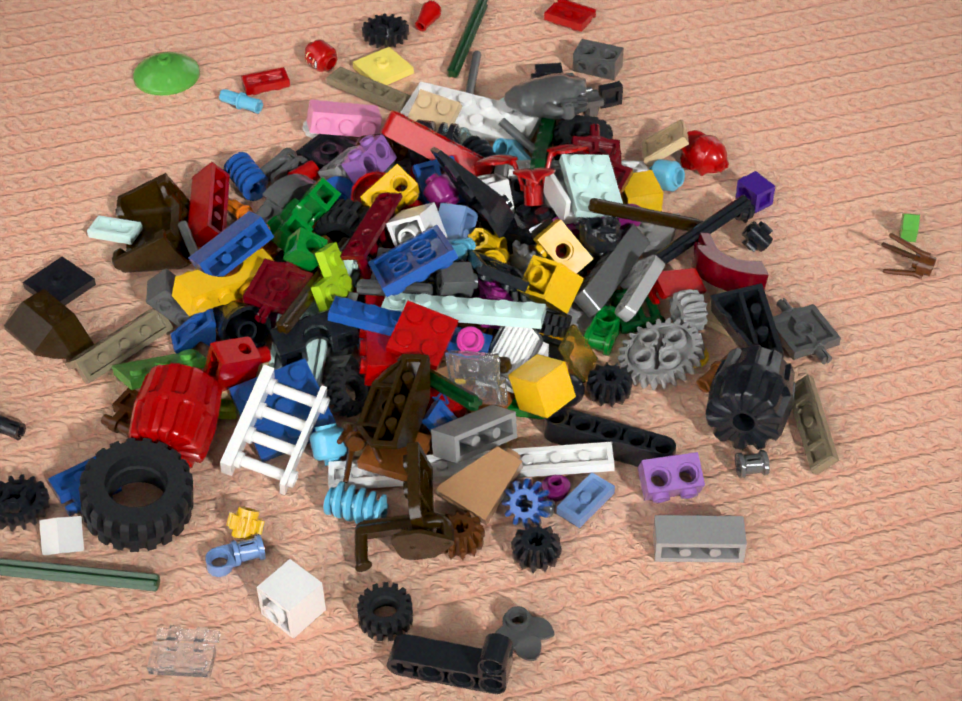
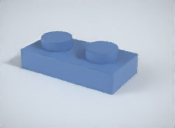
M590 473L557 506L556 514L580 528L614 494L615 486L598 475Z

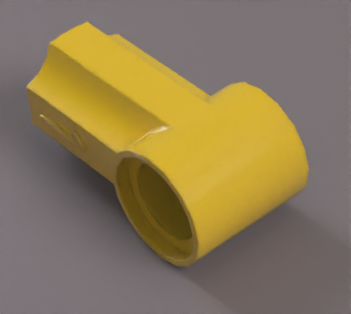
M475 228L472 233L468 234V238L470 237L474 240L476 245L474 250L484 254L489 250H498L500 248L508 251L505 237H495L483 228Z

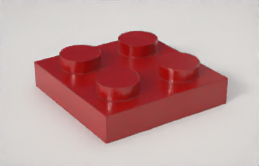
M408 300L386 345V351L397 356L402 354L429 355L430 369L437 371L459 320Z

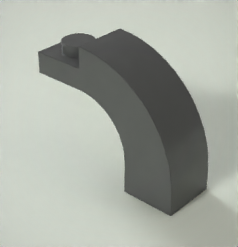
M292 174L277 180L262 194L266 201L255 214L261 216L264 222L267 223L271 218L278 215L291 200L295 198L300 200L316 181L303 174Z

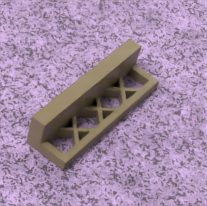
M154 308L149 309L70 359L65 365L69 370L76 368L85 384H88L112 369V365L120 364L172 330L173 326L168 318Z

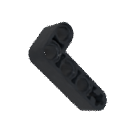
M499 633L488 634L483 648L400 634L395 637L386 666L390 672L403 677L490 694H502L506 690L513 664V643L510 638Z

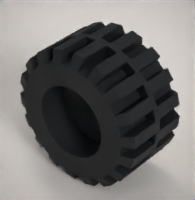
M575 115L573 119L561 120L556 125L554 146L571 144L573 136H591V124H595V127L596 124H599L600 136L607 139H613V130H611L609 124H606L605 120H600L599 117ZM561 154L554 156V159L560 160Z
M339 199L319 219L314 231L319 236L327 235L333 242L338 244L343 237L347 239L352 238L370 208L364 207L362 203L354 202L352 199H347L346 201ZM379 237L376 241L377 246H379L381 243Z

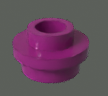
M550 475L543 480L542 490L548 489L550 491V494L546 496L548 499L561 501L570 492V481L563 475Z

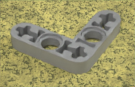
M656 255L635 262L619 284V286L627 289L614 313L624 322L629 321L637 313L665 267V263Z

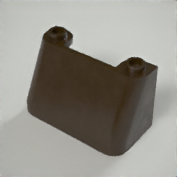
M166 173L117 197V208L115 209L117 217L119 219L141 222L143 230L133 244H126V251L119 248L113 252L112 263L117 270H121L124 273L164 270L166 268L168 270L181 269L192 264L188 258L190 257L189 251L178 227L181 221L188 223L190 200Z

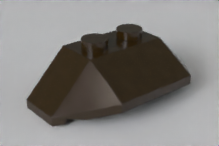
M45 289L13 307L4 324L5 330L36 356L66 359V361H69L94 345L76 315Z
M402 354L397 359L398 362L388 367L372 382L356 425L357 430L371 448L398 450L406 447L407 443L416 441L430 400L429 355Z

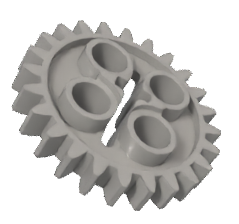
M667 318L665 323H661L660 319H657L655 325L646 322L647 328L643 329L638 326V333H629L630 340H623L624 347L619 348L620 356H618L620 368H627L628 374L631 375L633 385L635 386L640 383L642 389L646 388L649 384H651L652 390H655L658 384H661L663 389H666L669 382L677 386V379L680 378L686 381L685 374L694 375L693 367H701L700 360L705 358L703 353L705 346L701 333H698L696 326L691 327L688 321L682 324L679 318L674 323L671 322L670 318Z

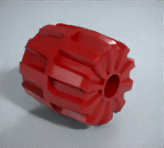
M180 363L154 366L150 373L145 376L136 397L128 438H135V441H143V438L152 439V443L156 444L159 441L168 445V450L173 448L181 454V459L186 460L190 468H193L195 462L202 463L206 458L218 422L222 391L218 388V381L197 367Z

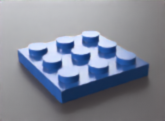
M435 225L368 263L386 297H389L390 295L394 296L402 293L407 286L414 282L426 280L432 272L438 269L448 268L459 257L439 226Z
M305 358L274 370L275 379L278 380L277 383L317 397L320 388ZM258 377L229 388V394L240 417ZM274 393L273 395L268 394L265 400L267 407L305 421L312 409L308 405ZM327 407L325 414H319L312 433L315 432V427L336 423L329 407ZM264 417L262 419L257 418L254 425L256 431L293 445L297 444L302 432ZM252 442L261 462H266L285 454Z

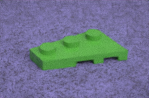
M188 349L176 354L112 365L115 377L131 390L141 388L145 376L156 365L180 363L203 369L206 357L197 350Z

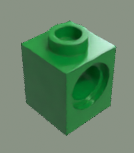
M300 227L288 237L283 259L303 269L312 271L319 265L315 253L327 245L328 240Z

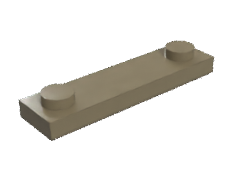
M338 67L326 77L327 84L399 113L411 97L409 94L343 67Z
M807 374L795 382L792 409L810 470L818 475L838 462L839 458L814 378Z

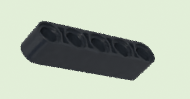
M562 407L548 418L544 417L543 434L548 441L559 445L612 442L614 460L636 467L640 465L642 460L674 456L676 453V443L668 436Z

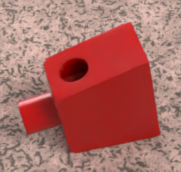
M248 336L210 343L203 372L214 377L218 381V388L223 392L233 386L256 378L259 365L270 362L271 353L267 346L256 348L254 342Z

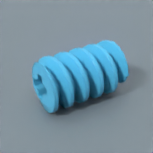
M340 481L336 488L331 487L324 499L323 509L326 515L333 514L336 518L344 517L349 522L354 520L358 524L364 520L387 517L388 497L386 494H382L379 501H377L376 491H372L366 497V488H361L358 494H355L356 486L353 484L345 491V482Z

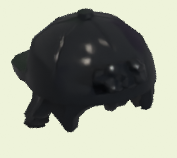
M578 217L577 221L573 222L576 225L575 228L580 231L576 234V238L580 240L582 246L589 253L604 256V253L613 251L619 244L621 223L616 217Z

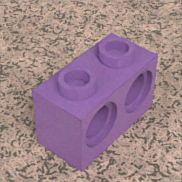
M383 134L374 137L372 135L364 137L359 142L361 145L347 154L348 158L341 165L353 184L367 173L384 172L397 158Z
M698 452L642 460L638 466L644 501L653 500V503H662L669 501L670 497L681 496V499H690L698 496V493L705 486ZM679 473H688L692 478V482L682 481ZM651 477H660L664 481V486L654 485Z

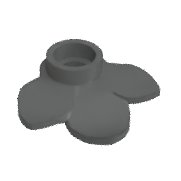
M521 606L510 608L503 616V626L495 632L510 638L515 653L527 661L537 660L541 654V640L549 639L555 635L552 625L546 619L532 617L529 611Z

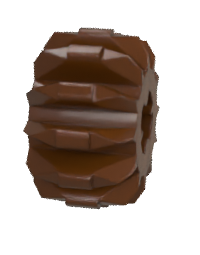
M456 510L454 516L445 513V516L453 523L455 543L441 554L448 553L451 560L455 556H460L464 560L467 554L475 557L477 550H482L485 537V529L481 525L479 517H471L469 511L462 515ZM436 528V533L441 534V528Z

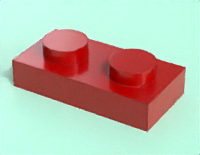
M284 67L241 76L242 85L247 96L290 87V80Z

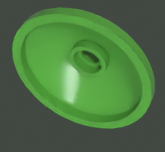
M161 52L148 56L136 66L133 72L134 83L141 91L159 96L183 92L192 87L200 76L198 63L193 58L179 52Z

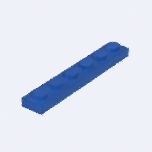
M335 296L328 312V321L391 336L402 312ZM457 327L447 348V351L470 357H481L483 354H488L493 335L482 333L484 336L482 349L476 354H465L457 345V335L463 328Z

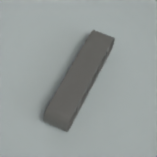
M631 223L621 231L619 244L613 251L604 253V256L600 258L584 279L576 294L574 302L589 317L595 315L606 304L650 243L634 223Z

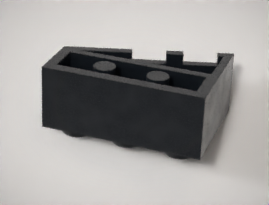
M762 283L710 295L711 312L739 348H747L751 344H757L772 351L774 349L782 354L783 358V347Z

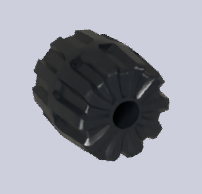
M751 344L747 348H735L729 352L726 359L721 361L711 383L705 413L707 424L714 427L713 434L717 439L723 442L727 440L732 441V446L735 449L743 450L747 445H753L757 450L766 447L768 440L777 441L782 435L794 403L796 384L794 382L795 372L791 363L787 364L780 352L775 349L772 351L763 348L761 345Z

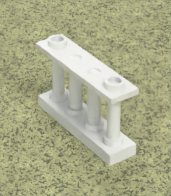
M263 365L220 461L221 472L232 476L235 468L240 469L244 467L280 480V494L285 495L288 487L293 488L297 481L299 472L296 471V468L319 414H325L330 398L326 397L327 387L321 385L316 397L277 383L278 380L275 379L274 368ZM274 393L312 407L307 420L305 421L267 407L265 400L268 394L273 395ZM264 417L302 431L297 444L293 445L256 431L254 425L257 418L262 419ZM254 442L290 455L291 458L286 470L245 456L246 453L243 450L246 443L251 444Z

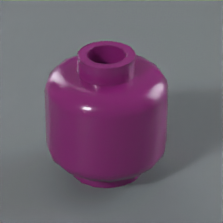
M435 173L425 181L427 186L423 194L430 203L435 202L438 210L441 203L456 204L460 200L458 197L460 193L447 174L439 176Z

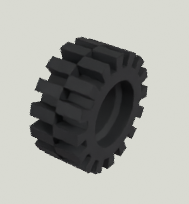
M546 308L542 328L535 329L538 333H543L544 335L567 338L572 316Z
M347 365L332 372L326 378L328 382L324 384L328 389L326 397L330 398L328 406L333 404L334 408L332 411L334 413L340 411L339 416L342 417L347 415V418L361 414L371 386L365 385L364 374L359 373L358 365ZM346 382H348L355 391V401L351 399L346 392Z
M383 582V587L380 588L376 583L372 585L373 591L366 588L364 595H360L358 598L359 626H361L363 633H368V637L371 639L377 635V641L383 642V636H388V641H393V635L403 634V631L407 633L410 629V624L412 625L413 623L411 596L406 593L404 587L398 590V584L393 583L392 587H388V582ZM384 606H390L397 610L395 614L388 617H379L374 614L376 609Z

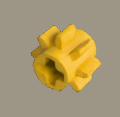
M238 506L236 513L229 512L226 526L233 529L231 535L243 540L252 539L255 534L262 535L265 521L262 518H258L260 511Z

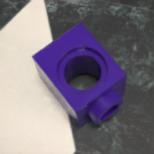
M755 171L737 181L735 199L745 195L750 199L751 204L754 205L755 213L773 205L775 185Z

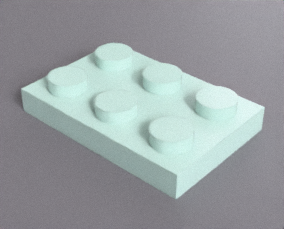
M561 154L559 162L574 217H611L594 213L588 209L590 199L592 198L623 204L609 155Z

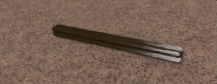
M597 198L590 199L588 206L589 211L685 231H689L703 222L696 218Z
M343 237L337 244L341 253L351 238ZM320 267L276 322L279 333L288 334L315 300L311 287L324 278Z

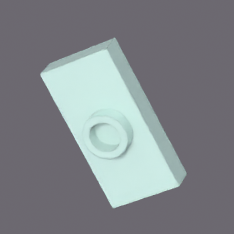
M98 215L87 230L90 238L132 245L143 230L141 222Z

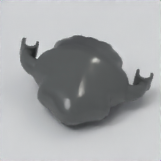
M555 73L529 79L513 86L507 91L504 101L509 108L522 115L546 119H573L575 115L587 110V96L580 95L587 91L586 79L575 76L573 73Z

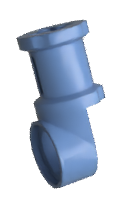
M260 534L255 535L252 539L240 542L230 541V544L211 549L205 556L207 571L215 577L228 575L233 567L241 566L242 562L257 558L260 560L266 559ZM216 558H225L227 563L222 566H214L212 561Z

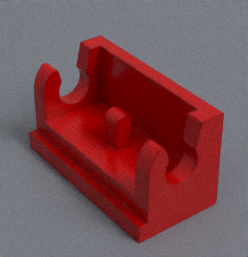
M696 268L669 270L661 272L648 296L653 304H660L656 293H658L661 299H666L667 297H673L674 293L683 290H698L703 295L707 290Z

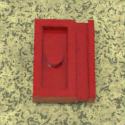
M558 0L557 3L554 2L544 12V20L581 32L590 24L592 18L596 17V9L569 0Z

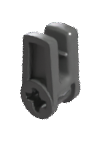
M286 147L260 169L268 178V182L271 181V184H273L277 180L288 176V172L303 165L308 160L303 156L296 155L293 149Z

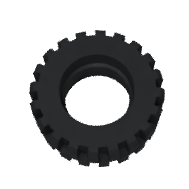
M128 438L124 443L119 441L111 443L110 448L107 450L102 448L95 453L96 459L91 458L85 465L86 470L81 473L79 487L82 516L84 522L87 523L90 533L94 536L98 535V541L105 545L112 543L113 549L123 551L124 548H130V552H139V549L147 548L150 551L157 549V545L160 543L163 546L170 543L172 535L179 536L184 530V524L189 523L194 502L192 473H190L187 461L181 459V454L173 448L168 450L167 444L160 441L158 444L152 443V439L143 438V441H135V438ZM135 482L152 484L163 492V495L158 500L143 507L123 506L111 498L117 489Z

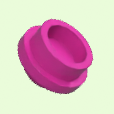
M475 327L463 328L457 335L458 348L465 354L478 353L484 345L482 332Z

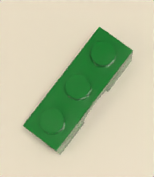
M323 177L308 189L274 231V238L271 240L285 252L288 237L300 227L312 232V226L331 208L341 193Z

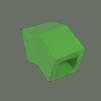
M902 213L899 234L901 238L908 242H916L920 220L919 214Z

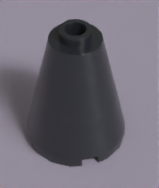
M232 301L226 305L212 308L216 321V330L221 341L248 336L252 339L256 348L266 345L267 342L265 340L268 333L271 334V320L268 317L265 323L256 321L255 316L259 312L260 307Z

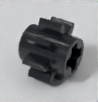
M753 221L742 232V236L746 238L742 244L753 252L756 249L762 252L772 243L773 238L769 234L773 230L762 221L759 224Z

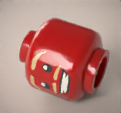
M318 39L306 46L305 61L318 72L330 71L336 65L338 60L337 52L334 47L324 40Z

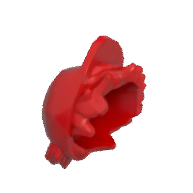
M697 130L687 132L689 145L680 149L682 152L680 162L683 168L697 170L700 176L707 173H722L725 168H728L729 162L726 148L716 136L706 135Z

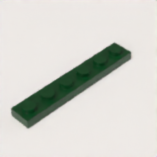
M541 118L537 141H535V149L530 161V169L545 168L549 154L547 148L552 147L556 119Z

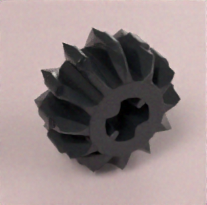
M607 362L605 366L596 364L595 369L589 371L586 390L590 394L592 401H599L601 406L605 403L610 404L611 407L615 403L623 405L625 399H628L631 395L633 380L631 375L628 374L627 368H620L618 363L614 366L609 365Z
M540 522L536 527H531L527 523L525 530L517 529L515 538L511 542L514 562L519 563L521 570L528 567L531 568L533 574L536 569H541L546 573L548 566L555 567L557 559L561 555L562 547L560 546L559 535L553 533L551 526L543 529Z

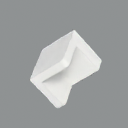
M81 516L39 520L42 555L80 552L84 550Z

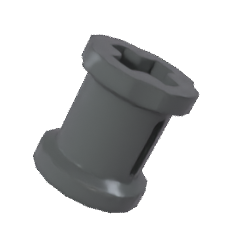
M759 450L758 453L749 455L736 453L735 468L738 477L745 478L746 475L756 473L768 475L770 467L767 452Z

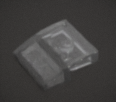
M459 350L445 352L450 380L477 394L482 399V404L508 405L506 378L500 377L498 353Z

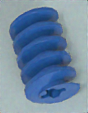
M238 152L226 161L224 171L230 175L232 182L247 200L257 201L262 199V194L268 185V178L248 153Z

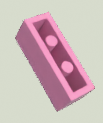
M310 100L306 121L310 133L361 137L379 134L382 116L378 106Z

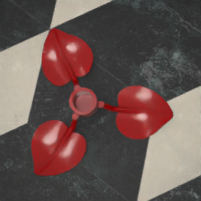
M562 144L547 148L549 154L545 168L519 169L516 162L518 157L512 155H493L480 159L474 163V168L480 164L511 165L514 168L513 174L518 178L520 191H524V205L539 206L544 204L543 190L545 177L556 172V169L550 168L552 158L558 154H568L577 151H584L589 154V147Z

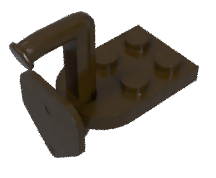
M419 442L407 443V454L403 455V466L405 472H407V481L403 482V491L405 498L408 499L409 514L364 520L357 524L355 527V570L357 572H365L372 567V562L368 559V539L391 537V543L399 556L407 560L435 558L455 543L454 526L451 520L442 514L434 512L433 467ZM434 528H441V534L433 532Z

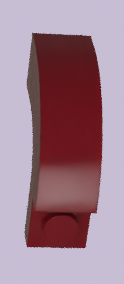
M700 233L698 242L694 244L692 268H696L700 278L725 291L762 283L765 290L769 274L762 261L740 260L727 256L716 247L710 233Z

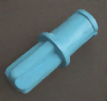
M227 89L220 91V101L235 105L236 109L240 110L242 108L259 114L263 108L262 100L249 97L244 92L236 93Z

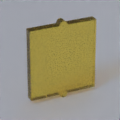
M573 324L569 327L558 350L568 363V367L585 383L588 380L589 371L593 370L598 357L589 346L588 340L583 337L577 326Z

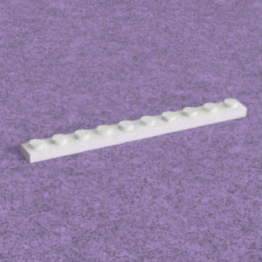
M612 442L512 449L521 456L520 460L523 462V469L517 478L614 471ZM491 450L457 464L435 457L433 454L426 455L433 467V484L444 482ZM353 460L349 482L345 483V490L351 484L355 485L356 489L403 486V481L359 469L357 465L358 460ZM346 461L329 462V489L331 487L336 488L338 483L343 481Z

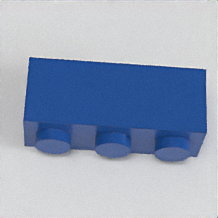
M248 211L188 258L196 270L198 269L211 276L224 277L273 239L274 235L261 216Z

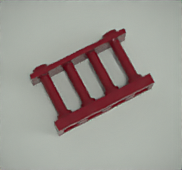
M384 192L378 194L340 255L341 260H356L363 279H371L372 271L366 257L370 254L372 260L376 258L378 253L376 241L378 237L382 248H395L385 226L389 220L396 216L395 209L403 198L402 193Z

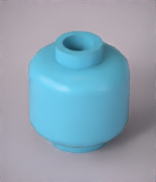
M658 159L649 168V170L653 171L663 191L673 192L682 186L684 182L685 171L677 161Z
M337 423L315 427V432L310 435L313 457L317 461L324 460L325 466L329 465V462L341 461V457L348 454L345 440L342 444H337V439L343 431V428L337 427Z

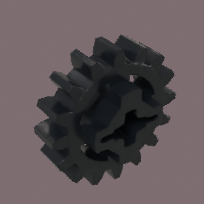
M386 13L379 16L375 15V19L368 18V22H364L362 27L364 41L369 42L370 46L376 44V48L381 46L385 48L393 46L395 48L396 43L403 44V40H407L409 35L407 21L402 20L401 16L396 18L395 14L387 16Z
M21 474L17 480L9 476V482L7 483L0 481L1 530L9 526L10 531H14L16 526L20 525L25 530L27 523L30 522L36 525V517L46 516L44 509L50 508L48 501L50 497L43 481L37 482L35 476H31L26 480L24 474Z

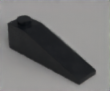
M432 147L430 151L468 207L479 213L477 220L483 229L498 238L502 237L515 216L510 209L513 205L508 197L500 195L443 151Z

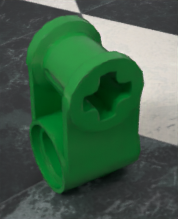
M603 306L596 313L591 325L584 334L582 341L583 349L591 348L603 352L605 356L610 355L620 329V318L614 313L615 307Z

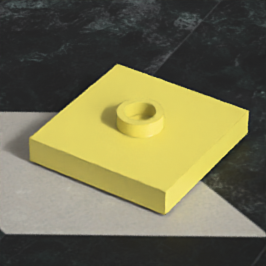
M390 47L353 61V68L360 75L384 85H389L414 74V67Z

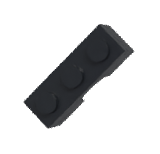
M328 309L316 315L305 316L296 323L288 334L279 333L277 331L278 327L271 329L270 333L281 366L284 367L304 358L306 361H309L306 346L316 339L328 341L334 352L359 344L358 329L328 321V312L330 310Z

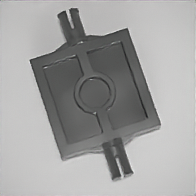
M786 298L778 300L777 306L781 309L782 313L774 316L773 319L781 344L791 358L795 360L815 354L822 364H828L832 357L826 349L840 345L841 337L814 304L793 308Z

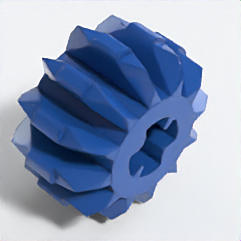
M525 478L523 485L519 481H514L513 487L515 491L512 489L505 490L506 495L511 497V499L502 501V505H510L511 508L505 512V516L510 517L515 514L512 523L519 525L522 521L524 528L527 523L530 526L532 522L536 526L539 522L542 524L540 516L548 518L550 515L548 511L543 509L544 506H552V501H544V497L548 496L550 491L546 489L539 492L542 482L536 481L532 486L530 478ZM528 499L533 502L532 507H528L529 511H527V506H522V500Z

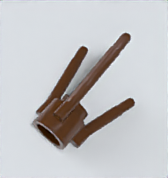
M890 233V238L912 250L916 255L885 242L881 244L882 247L912 259L911 268H914L915 271L883 269V273L913 276L922 279L923 275L930 277L937 258L903 238Z
M357 423L344 424L343 431L337 439V444H342L345 440V445L348 447L343 478L345 483L349 482L354 452L362 450L367 444L356 428ZM371 448L378 462L383 463L384 460L379 449Z

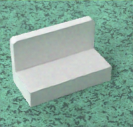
M554 174L546 176L543 194L558 218L564 224L577 221L578 217H574L565 181L559 182Z

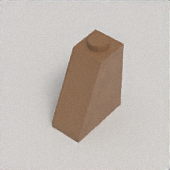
M497 446L439 484L436 488L437 495L463 512L469 511L472 517L478 516L481 523L487 526L506 496L505 490L511 488L513 482L523 469V462L520 460L521 456L510 448L506 447L503 450Z

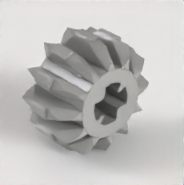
M692 289L673 294V299H670L671 308L669 309L671 312L670 319L673 320V323L679 318L682 324L688 321L691 327L696 326L697 331L703 330L704 325L708 322L706 315L709 314L706 310L707 303L704 302L703 294H700L698 290Z

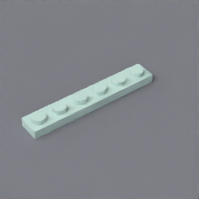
M400 293L394 296H385L381 308L402 312L409 300L455 318L460 323L537 329L542 328L546 314V304L535 302H513L508 300L433 296L428 294Z

